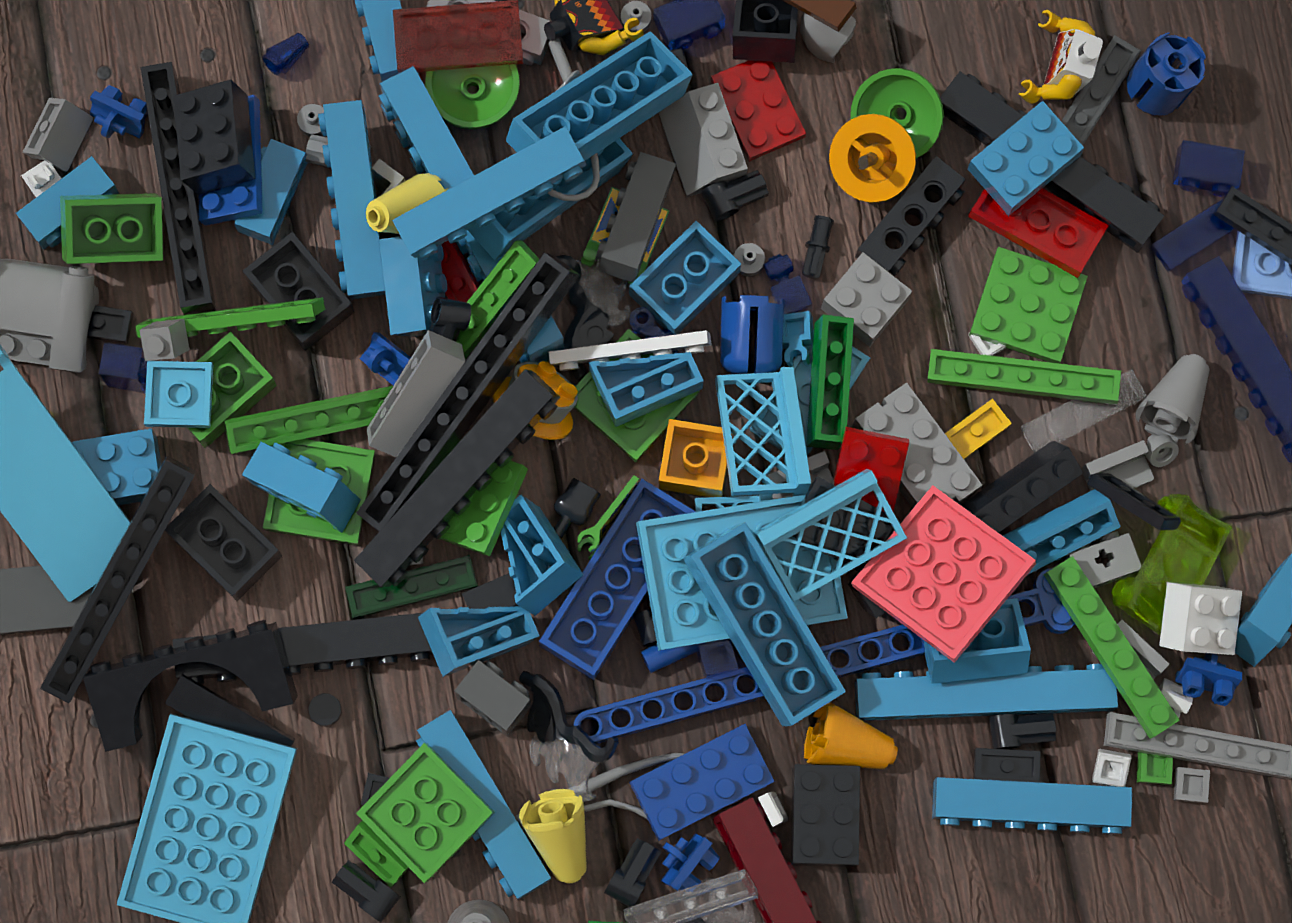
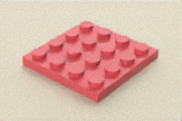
M932 485L900 523L907 539L871 558L851 584L852 587L955 663L1036 565V560ZM894 531L887 540L896 536V532Z

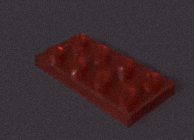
M518 0L393 10L398 74L414 66L417 72L523 64Z

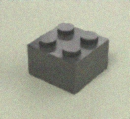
M478 660L454 690L456 698L508 737L531 708L529 691L515 680L511 684L503 679L504 672L492 662L487 661L486 664H483Z

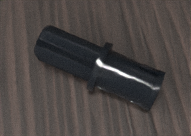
M817 215L814 218L810 241H807L805 247L808 249L802 269V275L807 278L818 279L820 277L825 253L830 250L828 241L834 220L829 217Z

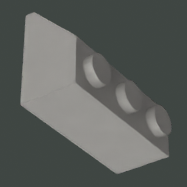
M719 83L688 91L683 97L658 113L686 197L700 194L705 188L720 181H727L728 183L747 174L748 168Z

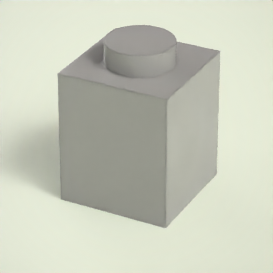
M184 319L156 321L139 330L145 361L172 359L190 350Z

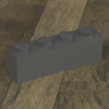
M640 152L636 163L630 162L625 178L630 180L627 189L621 187L616 201V205L620 206L617 215L611 214L606 228V232H609L610 235L607 241L601 240L596 254V258L601 259L599 272L630 282L636 280L671 186L676 163Z

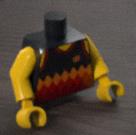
M554 0L555 7L550 13L552 21L544 25V31L549 40L553 41L562 37L569 50H582L597 55H605L624 45L625 40L636 41L644 35L643 29L634 33L630 32L631 28L640 24L637 18L628 19L623 27L608 0Z

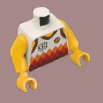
M1049 10L1042 12V14L1049 17V21L1046 24L1038 23V25L1050 33H1055L1059 29L1061 32L1058 33L1042 88H1039L1031 80L1026 79L1021 82V85L1028 91L1018 95L1029 104L1036 103L1041 97L1043 100L1070 99L1092 80L1103 40L1095 36V31L1089 23L1067 17L1061 19V17Z

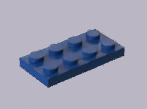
M255 95L248 96L255 179L200 194L199 221L205 226L262 214L260 100Z
M743 724L629 783L659 841L775 781L746 724Z

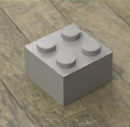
M862 252L824 298L821 309L828 315L854 318L853 335L871 347L908 302L912 290Z

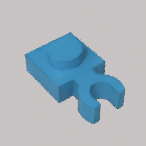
M810 311L784 314L783 349L787 348L784 359L789 367H793L794 357L802 355L804 364L809 365L811 357L805 346L813 344V316Z

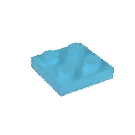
M147 361L144 425L146 427L210 428L213 363Z

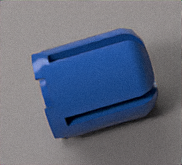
M1169 32L1158 36L1129 71L1127 90L1131 100L1141 96L1153 83L1152 87L1137 104V107L1143 112L1152 115H1167L1178 109L1204 78V60L1206 55L1201 46L1189 36L1185 39L1177 35H1169Z
M740 295V301L726 302V296L721 297L720 362L722 367L732 374L748 373L750 312L755 313L754 373H773L779 370L782 364L785 299L782 298L780 304L769 303V296Z

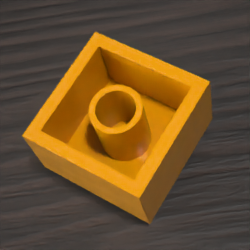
M669 419L659 475V489L705 497H722L727 470L722 427Z

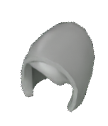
M803 13L800 33L807 49L814 56L823 61L834 63L835 55L854 35L856 19L851 16L842 29L837 32L808 14Z

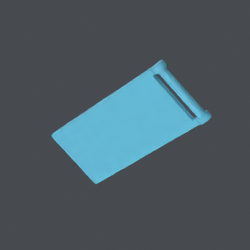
M0 345V365L4 369L0 372V511L66 600L71 602L98 582L130 520Z

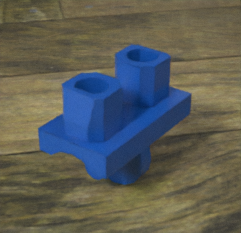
M108 85L101 93L97 91L92 93L90 96V101H92L90 115L95 117V123L102 126V136L110 138L114 132L120 135H124L126 132L139 139L141 138L148 114L145 101L136 98L132 100L129 106L120 103L122 101V92L111 85Z
M374 332L371 337L370 346L362 354L360 360L372 372L378 373L394 386L411 357L381 333Z
M1206 653L1204 659L1187 657L1182 669L1175 674V682L1182 684L1183 695L1192 698L1200 697L1204 690L1212 692L1214 704L1227 706L1233 698L1235 689L1242 681V672L1226 668V665L1217 663V654Z
M696 833L689 842L682 837L675 846L666 842L662 848L669 855L662 864L669 870L661 881L677 891L681 890L694 895L701 884V881L691 874L696 865L699 863L710 871L720 859L718 854L710 847L713 843Z

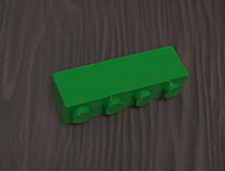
M822 315L814 323L806 447L838 450L842 445L845 427H847L854 318Z

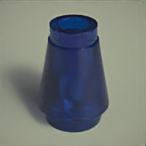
M296 33L294 36L267 48L266 54L262 56L263 62L274 75L286 74L305 50L309 48V43L301 33Z

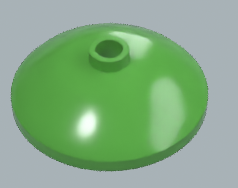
M469 37L455 40L436 53L428 66L425 86L443 120L459 128L481 129L499 122L511 111L519 93V74L512 57L500 45L487 39ZM471 86L479 88V91L475 94H471L467 90Z
M892 68L872 75L859 87L851 106V119L865 114H880L892 118L901 124L913 141L916 158L925 154L935 144L943 126L944 111L937 90L925 77L908 69ZM899 108L906 110L907 115L905 119L897 115Z

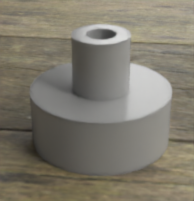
M641 1L627 3L621 11L620 20L623 27L628 19L637 18L640 24L631 28L630 32L634 33L640 29H643V32H645L651 24V10Z
M308 104L299 111L297 123L304 135L308 137L311 134L323 135L320 131L318 117L319 113H324L322 106Z
M745 243L739 246L734 253V257L741 263L739 274L750 277L757 275L762 270L765 255L758 245Z
M1153 434L1147 439L1146 446L1149 452L1145 456L1153 466H1166L1178 455V445L1171 436Z

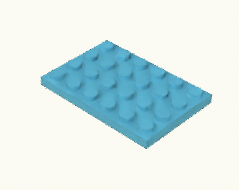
M806 494L636 522L658 651L730 639L683 558L736 525L746 522L776 572L754 532L800 507ZM792 536L789 537V539L797 540L796 538H794V537H792ZM782 541L771 548L777 559L790 562L795 544ZM800 546L795 564L812 569L817 550ZM821 553L817 570L830 573L836 570L838 561ZM781 564L784 572L787 575L789 566ZM793 568L790 582L795 591L807 586L811 572ZM815 574L814 581L820 579L823 576ZM840 576L793 602L806 625L848 618Z
M170 714L117 905L179 923H249L298 748Z

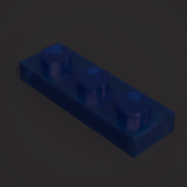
M1222 200L1152 244L1151 249L1168 273L1235 230V228L1214 215Z

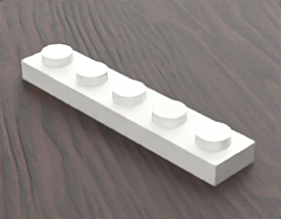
M699 331L550 351L549 359L550 364L559 366L560 371L579 369L578 363L592 361L607 362L609 359L614 358L638 359L644 354L653 353V356L672 354V351L685 349V352L696 354L704 352V346L712 345L710 333L708 331Z

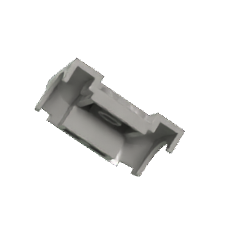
M0 259V345L10 360L48 365L49 368L73 372L85 370L87 367L86 340L89 322L95 305L99 303L98 287L94 285V275L88 274V268L64 267L16 259Z

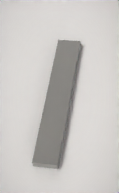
M1113 712L1107 714L1103 746L1288 780L1292 779L1291 745L1173 724L1150 739L1135 716Z

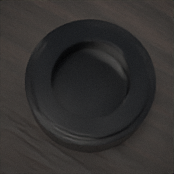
M328 693L315 696L311 700L308 709L311 719L317 725L323 727L334 725L340 719L342 707L338 699Z

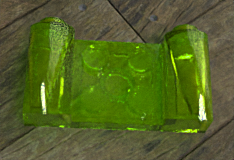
M1183 494L1164 496L1157 503L1180 517L1181 522L1178 529L1160 530L1136 578L1127 577L1124 580L1122 579L1115 584L1112 590V602L1115 606L1160 636L1167 582L1203 585L1232 529L1231 525L1207 514L1197 507L1189 496Z

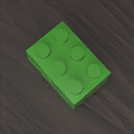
M156 193L60 196L62 260L67 264L163 261L161 196Z
M231 331L196 361L213 363L211 427L186 428L204 448L208 447L226 431L224 420L242 417L277 386L273 377Z

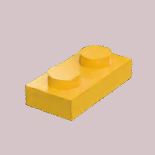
M991 399L947 431L945 435L965 460L1010 427L1012 423L996 402Z

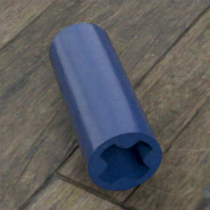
M709 643L658 651L656 644L641 651V655L649 672L653 673L708 647Z

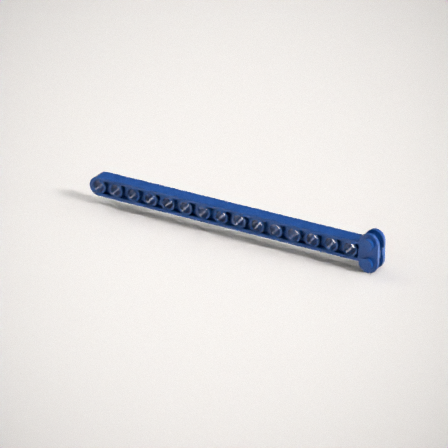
M1046 569L1035 579L1033 590L1010 595L1008 599L1018 598V602H1026L1031 606L1032 615L1028 618L1023 617L1025 627L1043 623L1049 632L1063 634L1069 631L1075 623L1043 575L1051 570ZM904 625L820 647L838 678L925 655L924 640ZM897 635L905 636L909 641V649L906 651L896 650L892 644V639ZM865 644L875 645L878 649V657L873 660L866 659L861 653L862 646ZM835 652H841L846 655L848 663L843 668H836L830 662V656ZM744 667L583 711L575 718L573 725L581 727L585 720H595L599 725V730L595 735L589 737L595 744L607 741L610 737L620 738L765 698L749 669ZM742 677H748L753 680L755 689L750 693H742L737 688V681ZM719 686L724 692V697L718 702L710 701L705 695L708 687ZM680 694L689 695L693 705L688 710H679L674 704L675 698ZM650 702L657 703L662 709L661 715L655 719L647 718L643 713L644 706ZM615 712H627L631 719L630 723L625 727L615 726L612 722V716Z

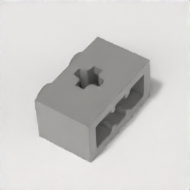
M1118 531L1102 536L1100 538L1101 543L1093 546L1087 544L1064 558V560L1072 556L1075 558L1094 589L1135 575L1143 569L1129 533L1120 536ZM1099 556L1101 558H1108L1109 562L1105 567L1103 563H1096L1095 560Z

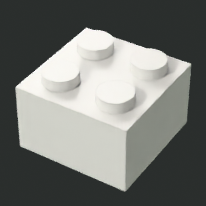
M1167 582L1159 646L1184 652L1235 655L1242 591L1219 586Z

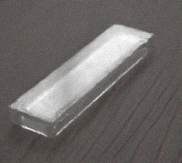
M1131 369L1121 374L1117 404L1071 400L1022 425L1020 429L1035 453L1052 440L1061 443L1144 400L1147 395Z
M743 869L624 909V918L627 923H684L757 899L758 890L746 870Z

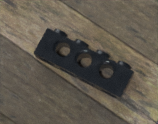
M936 156L858 248L855 258H858L863 252L886 271L896 276L905 265L906 261L903 258L909 250L915 253L926 239L923 236L925 231L929 227L934 230L943 220L945 214L942 211L948 204L954 206L963 196L965 191L961 188L966 179ZM929 191L935 192L939 195L940 201L936 203L929 202L924 194ZM915 215L920 219L921 224L911 226L905 221V216ZM896 238L900 242L901 247L899 249H890L887 247L885 240Z

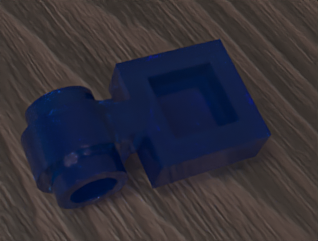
M777 254L768 258V262L763 265L766 275L770 281L776 279V282H779V284L772 286L770 291L776 304H780L782 298L785 299L784 314L796 313L810 307L812 302L800 275L789 279V273L794 272L789 256L787 254L783 256Z
M639 307L632 311L629 325L635 333L642 334L646 338L674 335L667 328L662 331L657 325L654 326L655 317L647 308ZM639 318H645L647 322L645 324H640L636 320ZM679 350L672 351V354L679 353Z

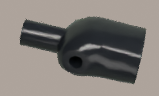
M572 478L567 489L554 504L555 512L561 516L554 530L561 539L571 523L582 526L588 521L595 504L601 497L599 492L575 478Z

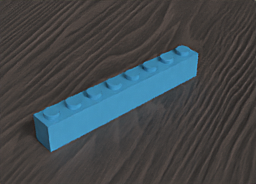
M1102 664L1086 665L1087 670H1074V665H1059L1054 667L1055 671L1042 672L1041 666H1029L1028 672L1024 674L931 684L929 671H926V676L913 677L912 671L895 672L894 677L881 678V673L874 672L863 673L862 679H857L854 682L856 717L862 721L1113 711L1118 708L1117 687Z

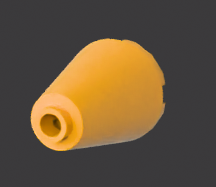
M832 702L827 703L814 712L813 717L818 718L814 727H808L804 744V758L808 759L807 763L812 765L860 766V768L885 769L888 764L892 765L894 763L898 747L894 745L892 737Z

